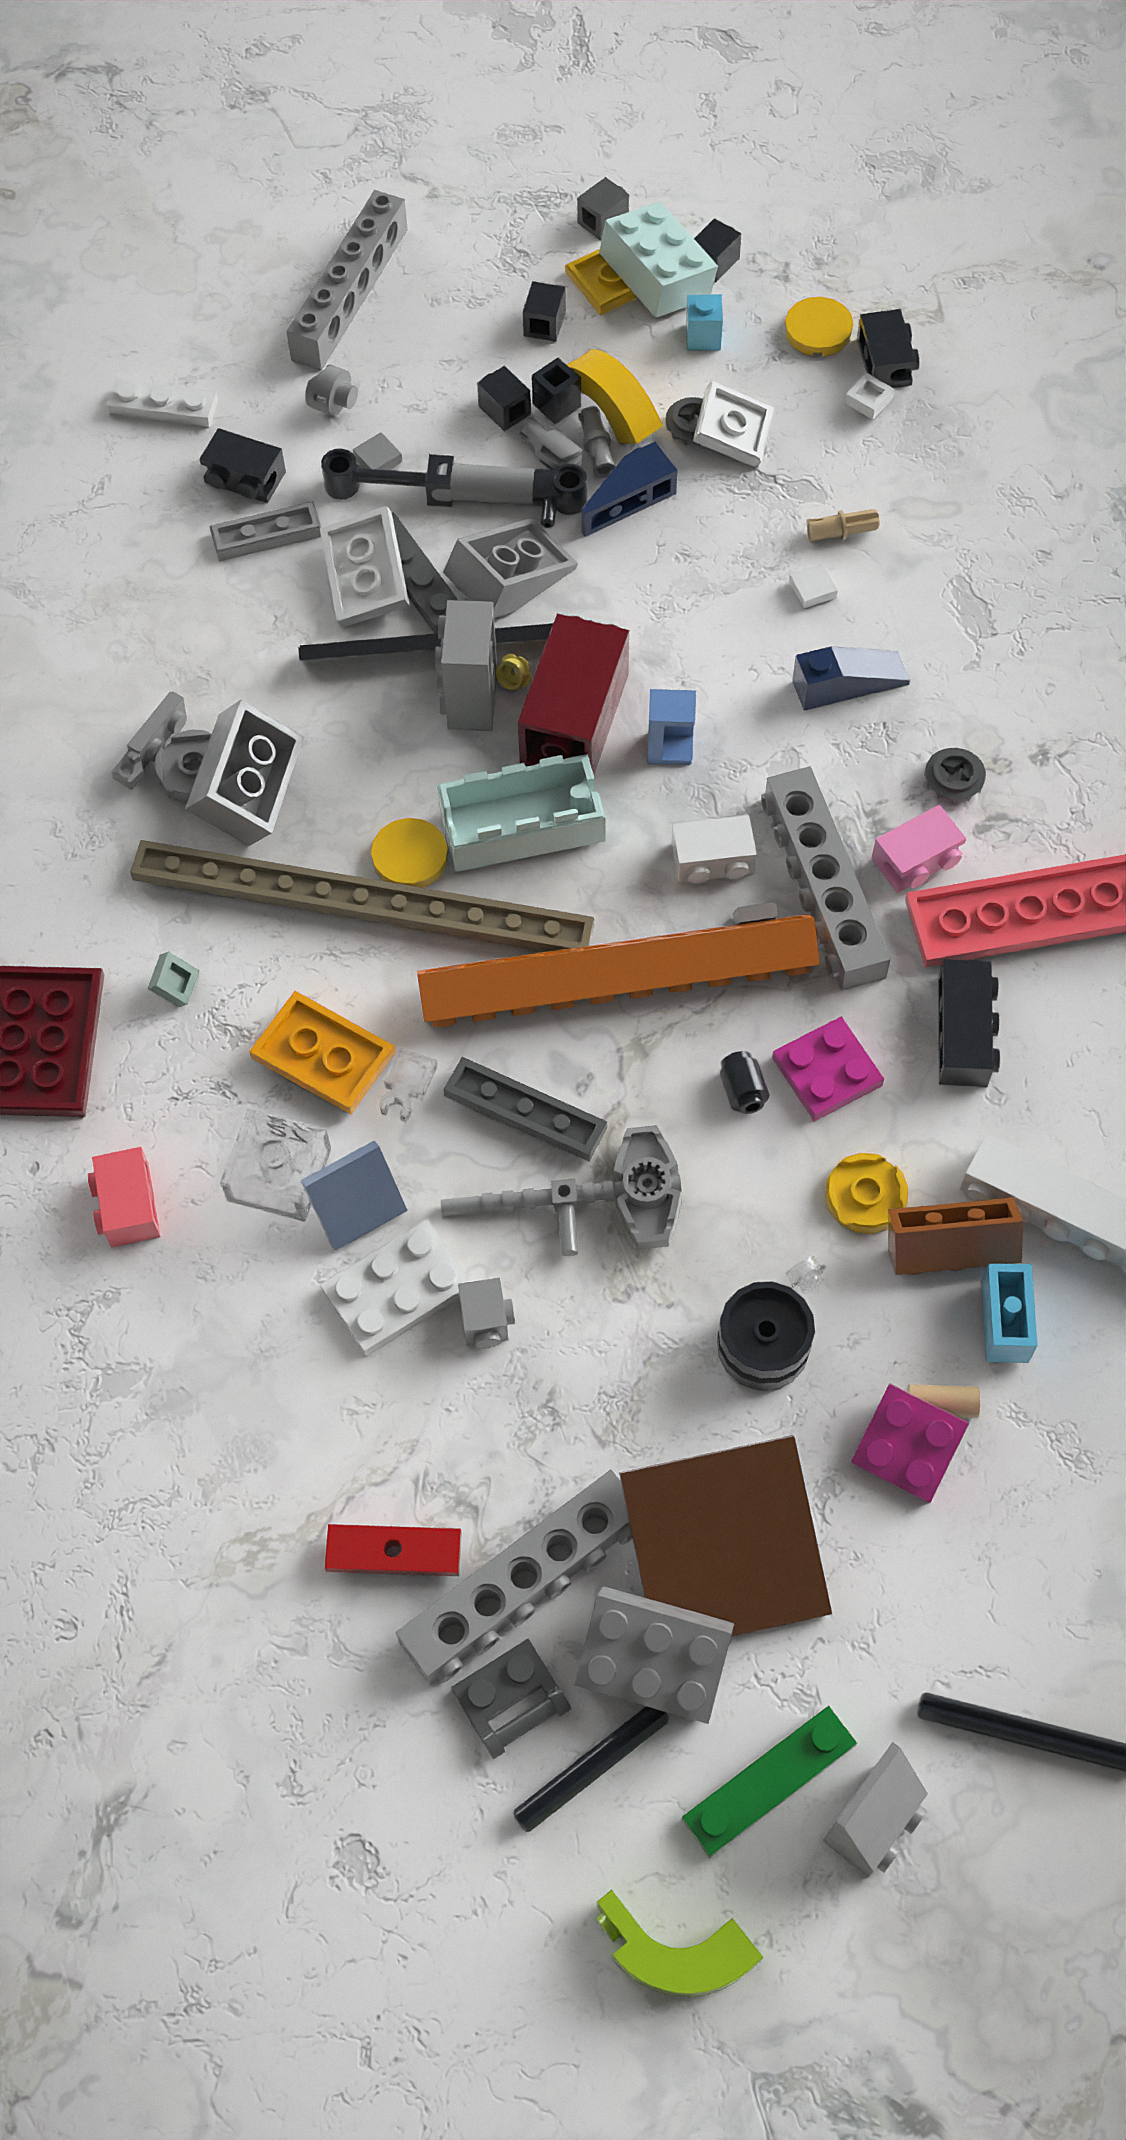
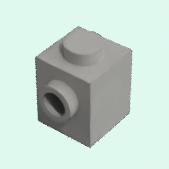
M500 1278L459 1283L458 1289L466 1345H475L477 1348H491L499 1345L503 1340H509L507 1325L515 1324L512 1299L503 1300Z

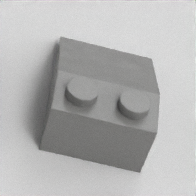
M533 518L458 538L443 573L470 601L493 602L494 618L515 612L574 571L578 563Z
M894 1742L888 1747L823 1839L827 1845L867 1877L874 1872L876 1867L885 1873L901 1850L893 1844L903 1829L912 1834L927 1813V1810L920 1805L928 1793L902 1749Z

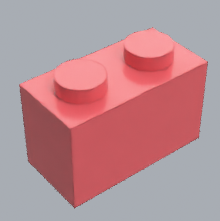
M142 1147L92 1157L94 1172L88 1173V1183L92 1197H98L100 1209L93 1211L98 1235L105 1234L111 1248L161 1237L149 1163Z

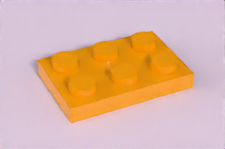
M294 990L249 1053L251 1059L352 1115L396 1051L395 1046Z

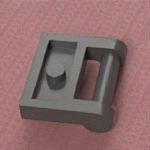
M529 1638L451 1687L453 1694L493 1759L505 1753V1746L556 1713L560 1717L572 1709ZM541 1688L547 1697L546 1699L496 1731H493L488 1721Z

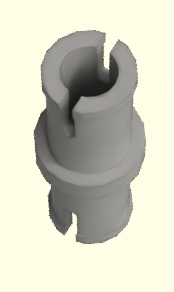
M595 406L586 407L581 410V414H578L584 433V450L590 455L594 475L599 478L608 477L615 468L609 448L611 445L610 435L604 430L599 408Z

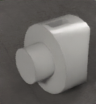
M331 364L308 380L305 392L306 404L309 407L334 417L339 415L343 407L351 409L358 396V388L351 385L349 371ZM317 396L326 398V400L317 398Z

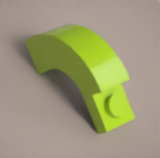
M612 1889L597 1901V1908L601 1912L595 1918L597 1923L612 1942L620 1937L625 1943L612 1954V1960L630 1978L653 1991L677 1997H695L715 1993L736 1983L764 1958L733 1918L702 1943L687 1948H674L662 1945L648 1936Z

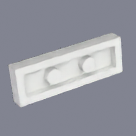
M115 379L107 402V408L110 415L210 428L218 398L216 391Z

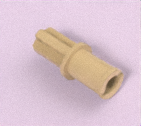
M876 509L846 514L841 510L838 511V515L810 518L806 521L807 534L810 542L841 537L844 540L847 539V535L877 530L880 526L879 514Z

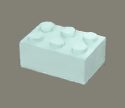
M661 202L605 220L599 249L600 255L655 318L687 307V295H711L718 265Z

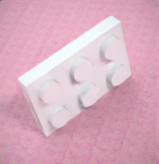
M387 506L320 528L336 620L342 628L410 606L392 513Z
M426 1219L320 1285L323 1293L365 1356H368L459 1299L458 1284L471 1281L431 1223Z

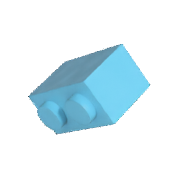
M988 1264L981 1280L986 1362L1029 1363L1038 1346L1032 1264Z

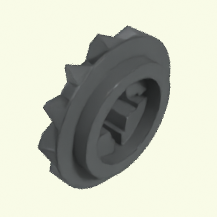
M683 398L669 407L665 418L666 430L671 432L673 440L680 438L685 446L689 441H693L697 423L694 427H689L688 423L695 418V415L699 418L703 398Z
M946 748L930 757L925 767L924 776L927 780V789H933L938 799L943 796L951 799L952 803H955L958 799H965L969 802L973 795L981 792L986 780V770L982 761L972 752L962 748ZM962 768L961 779H956L954 782L949 783V774L953 775Z

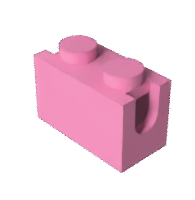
M939 804L876 838L871 859L895 891L899 893L908 887L916 888L922 885L930 875L941 869L946 871L957 865L962 858V852L958 848L965 844L966 837Z

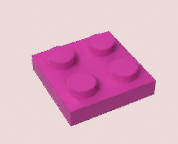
M842 1016L774 1050L772 1054L773 1061L814 1122L882 1087L884 1083V1077Z
M889 1383L851 1463L931 1503L969 1423Z

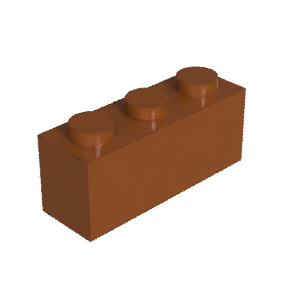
M1014 1197L888 1209V1252L895 1275H918L922 1272L944 1270L960 1271L965 1268L986 1267L988 1264L1022 1263L1023 1220Z

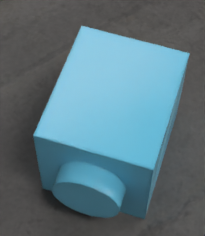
M722 294L687 295V351L721 350L723 327Z

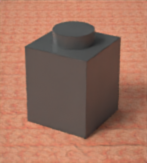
M607 177L577 197V223L600 241L605 220L629 212V194L624 188L617 186Z

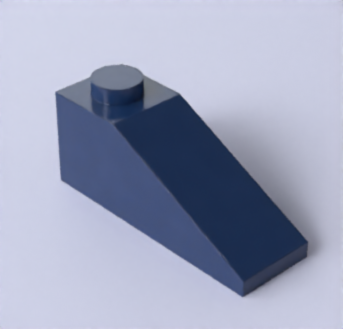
M656 442L636 448L631 453L625 455L581 509L582 534L585 537L676 494L678 470Z
M830 646L796 655L792 682L805 711L909 685L910 679L898 651Z

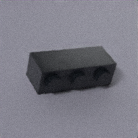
M943 959L938 975L939 1085L988 1087L992 1073L999 1072L1000 1049L993 1048V1036L997 1037L999 1032V1013L992 1012V1001H997L999 981L998 977H992L990 961Z

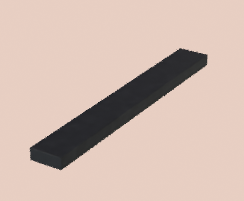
M553 623L495 628L496 644L548 639ZM438 633L300 645L298 647L299 661L431 650L441 647V639L438 638Z

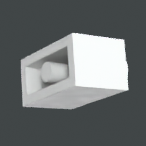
M749 815L672 824L671 846L678 883L690 882L692 884H700L710 879H741L755 873L757 853Z

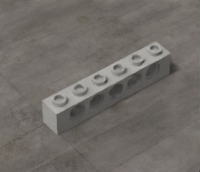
M377 190L373 191L286 331L291 361L322 371L408 230L405 199Z
M811 766L767 777L765 794L761 795L762 807L767 817L772 816L775 823L773 828L774 836L778 847H784L787 853L786 865L788 873L792 880L797 879L801 888L799 890L801 906L805 912L810 911L811 916L814 917L817 944H823L827 953L825 963L830 977L837 978L841 991L886 979L891 959ZM790 813H800V814H802V815H801V816H795V815H792V814H790ZM804 844H812L815 847L809 848L804 846ZM815 876H825L829 879L821 880ZM829 908H838L842 912H832ZM849 940L854 942L856 945H845L841 941Z
M610 1469L395 1632L398 1642L430 1685L438 1679L444 1683L454 1677L464 1666L461 1661L474 1651L481 1655L493 1647L500 1639L498 1633L511 1623L514 1627H517L527 1621L536 1612L534 1605L547 1595L550 1599H554L562 1594L572 1584L569 1578L582 1568L589 1572L597 1567L607 1557L605 1551L619 1541L621 1545H624L632 1540L619 1478ZM591 1517H598L606 1522L607 1528L602 1533L591 1534L583 1528V1524ZM555 1544H565L572 1550L571 1556L564 1561H555L547 1553ZM524 1570L532 1572L537 1577L533 1586L521 1589L512 1583L516 1573ZM484 1598H494L500 1602L501 1607L495 1615L487 1617L480 1615L476 1611L477 1604ZM457 1625L465 1631L461 1641L452 1645L442 1642L440 1640L442 1630L447 1626Z

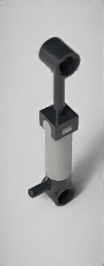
M342 448L328 451L321 460L325 491L332 498L339 500L353 497L359 490V483L426 487L427 506L452 507L453 500L542 506L541 525L544 528H552L555 525L556 510L561 514L574 515L581 512V509L587 503V473L576 464H563L555 470L456 464L454 456L429 454L427 472L359 468L356 457L352 452Z

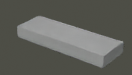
M313 501L209 526L219 561L321 537L320 528H322Z

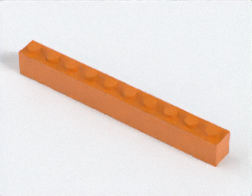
M805 914L417 970L424 1022L432 1021L433 1027H444L456 1024L457 1017L472 1015V1021H485L496 1018L495 1012L511 1010L514 1016L526 1015L536 1012L535 1006L551 1004L552 1010L574 1007V1000L590 998L591 1004H601L614 1001L615 994L629 993L630 998H642L652 996L653 989L668 987L669 992L674 993L692 990V983L707 981L708 987L729 985L732 983L731 978L746 975L747 981H759L771 978L770 972L785 970L786 975L809 973V966L820 965L815 920L814 917Z

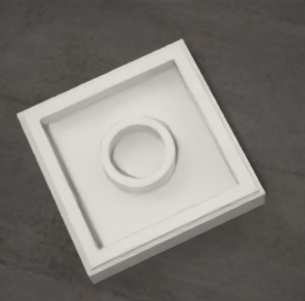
M711 380L705 390L693 441L757 468L762 461L774 407Z

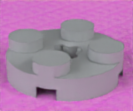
M204 730L182 731L170 738L171 743L166 745L164 750L161 746L155 758L156 774L160 785L166 790L170 799L174 801H188L199 769L190 771L184 767H189L193 760H198L199 765H201L212 733Z

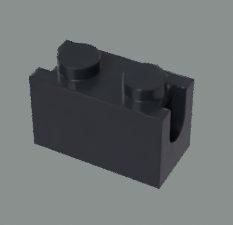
M901 309L860 314L857 342L866 373L892 388L911 386L913 382L912 371L919 369L920 359L918 350L912 348L911 326L909 322L905 323Z
M220 428L216 430L199 458L200 464L207 467V471L203 476L205 483L218 489L223 488L239 493L248 499H257L266 503L269 502L286 473L282 448Z

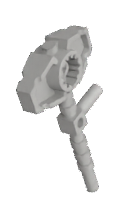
M657 1125L626 1129L614 1167L615 1182L613 1180L603 1181V1183L599 1184L588 1182L577 1186L576 1180L573 1178L551 1181L552 1188L534 1190V1188L523 1189L521 1192L510 1190L502 1191L501 1194H493L491 1192L482 1193V1196L442 1199L441 1212L442 1216L478 1212L489 1214L498 1210L509 1212L515 1211L518 1208L528 1210L536 1209L537 1206L553 1205L554 1211L558 1212L561 1253L563 1256H574L578 1254L575 1210H579L578 1202H585L587 1204L595 1203L596 1200H605L607 1202L615 1201L616 1199L621 1218L638 1249L669 1247L682 1204L681 1179L678 1173L677 1161Z

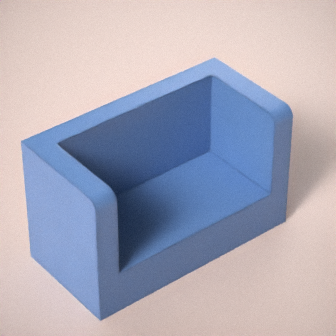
M650 689L647 764H692L696 690Z

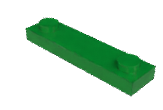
M828 1705L683 1815L681 1819L710 1859L856 1747L857 1742Z

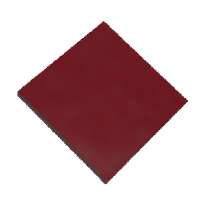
M0 966V1115L86 1117L105 975L102 968Z

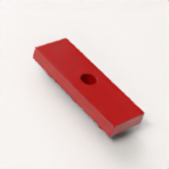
M328 1524L325 1571L459 1576L462 1531L458 1528ZM393 1546H398L402 1549L401 1553L396 1557L386 1555L388 1549Z

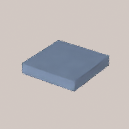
M375 1140L300 1180L334 1250L345 1246L408 1211L380 1146Z

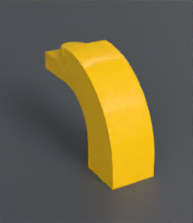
M591 349L578 359L567 364L581 377V393L591 398L602 410L618 443L638 444L663 426L644 388L634 375L613 356L601 350Z

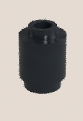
M738 1051L727 1055L721 1061L720 1077L731 1108L743 1114H752L761 1110L764 1107V1103L768 1101L770 1094L757 1059L752 1058L751 1053L747 1051Z

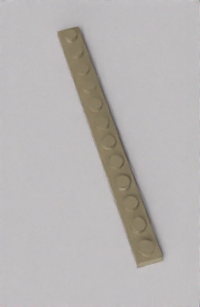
M140 840L130 871L132 880L547 952L590 946L594 929V917L145 840Z

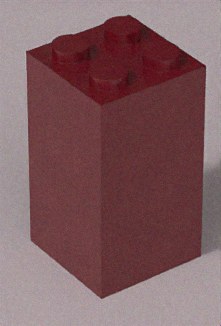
M556 614L518 719L520 763H524L525 766L540 764V759L562 755L563 759L588 754L592 772L595 775L629 675L630 630L620 628L614 624H602L585 620L579 616Z

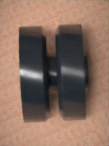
M773 1281L754 1282L738 1289L725 1303L719 1322L717 1336L718 1357L726 1372L741 1385L756 1390H775L793 1382L805 1369L815 1335L814 1315L806 1300L791 1287Z

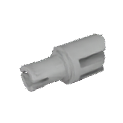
M531 417L521 423L518 435L535 448L536 458L547 468L555 470L563 464L581 465V453L583 450L558 430L548 431Z

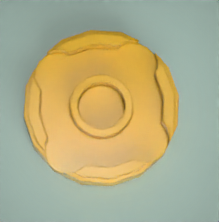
M821 296L809 297L796 302L788 310L785 319V335L792 347L803 354L813 356V352L822 353V356H830L843 350L850 342L854 323L851 313L840 302Z
M404 818L392 821L380 829L372 843L371 858L374 870L382 881L424 888L439 879L447 866L448 847L444 835L435 825L423 819Z
M858 1153L845 1157L831 1171L827 1178L825 1201L830 1214L841 1226L856 1233L874 1234L888 1230V1209L906 1208L908 1202V1184L903 1172L896 1165L894 1167L891 1163L887 1162V1158L878 1154Z

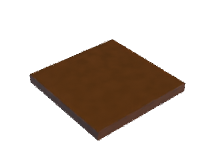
M785 1436L619 1472L644 1598L732 1622L734 1627L731 1637L832 1614L795 1436Z

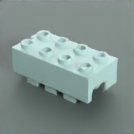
M588 754L563 759L562 755L540 759V764L525 767L524 763L502 767L501 772L487 774L485 770L466 774L462 780L437 784L440 812L455 872L605 842L606 817L599 793L595 792V779Z

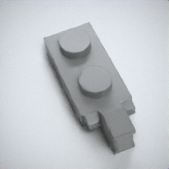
M173 691L169 692L127 744V753L111 771L115 781L132 790L144 779V768L150 761H155L156 754L161 746L164 750L165 742L173 733H179L186 723L187 715L182 696Z

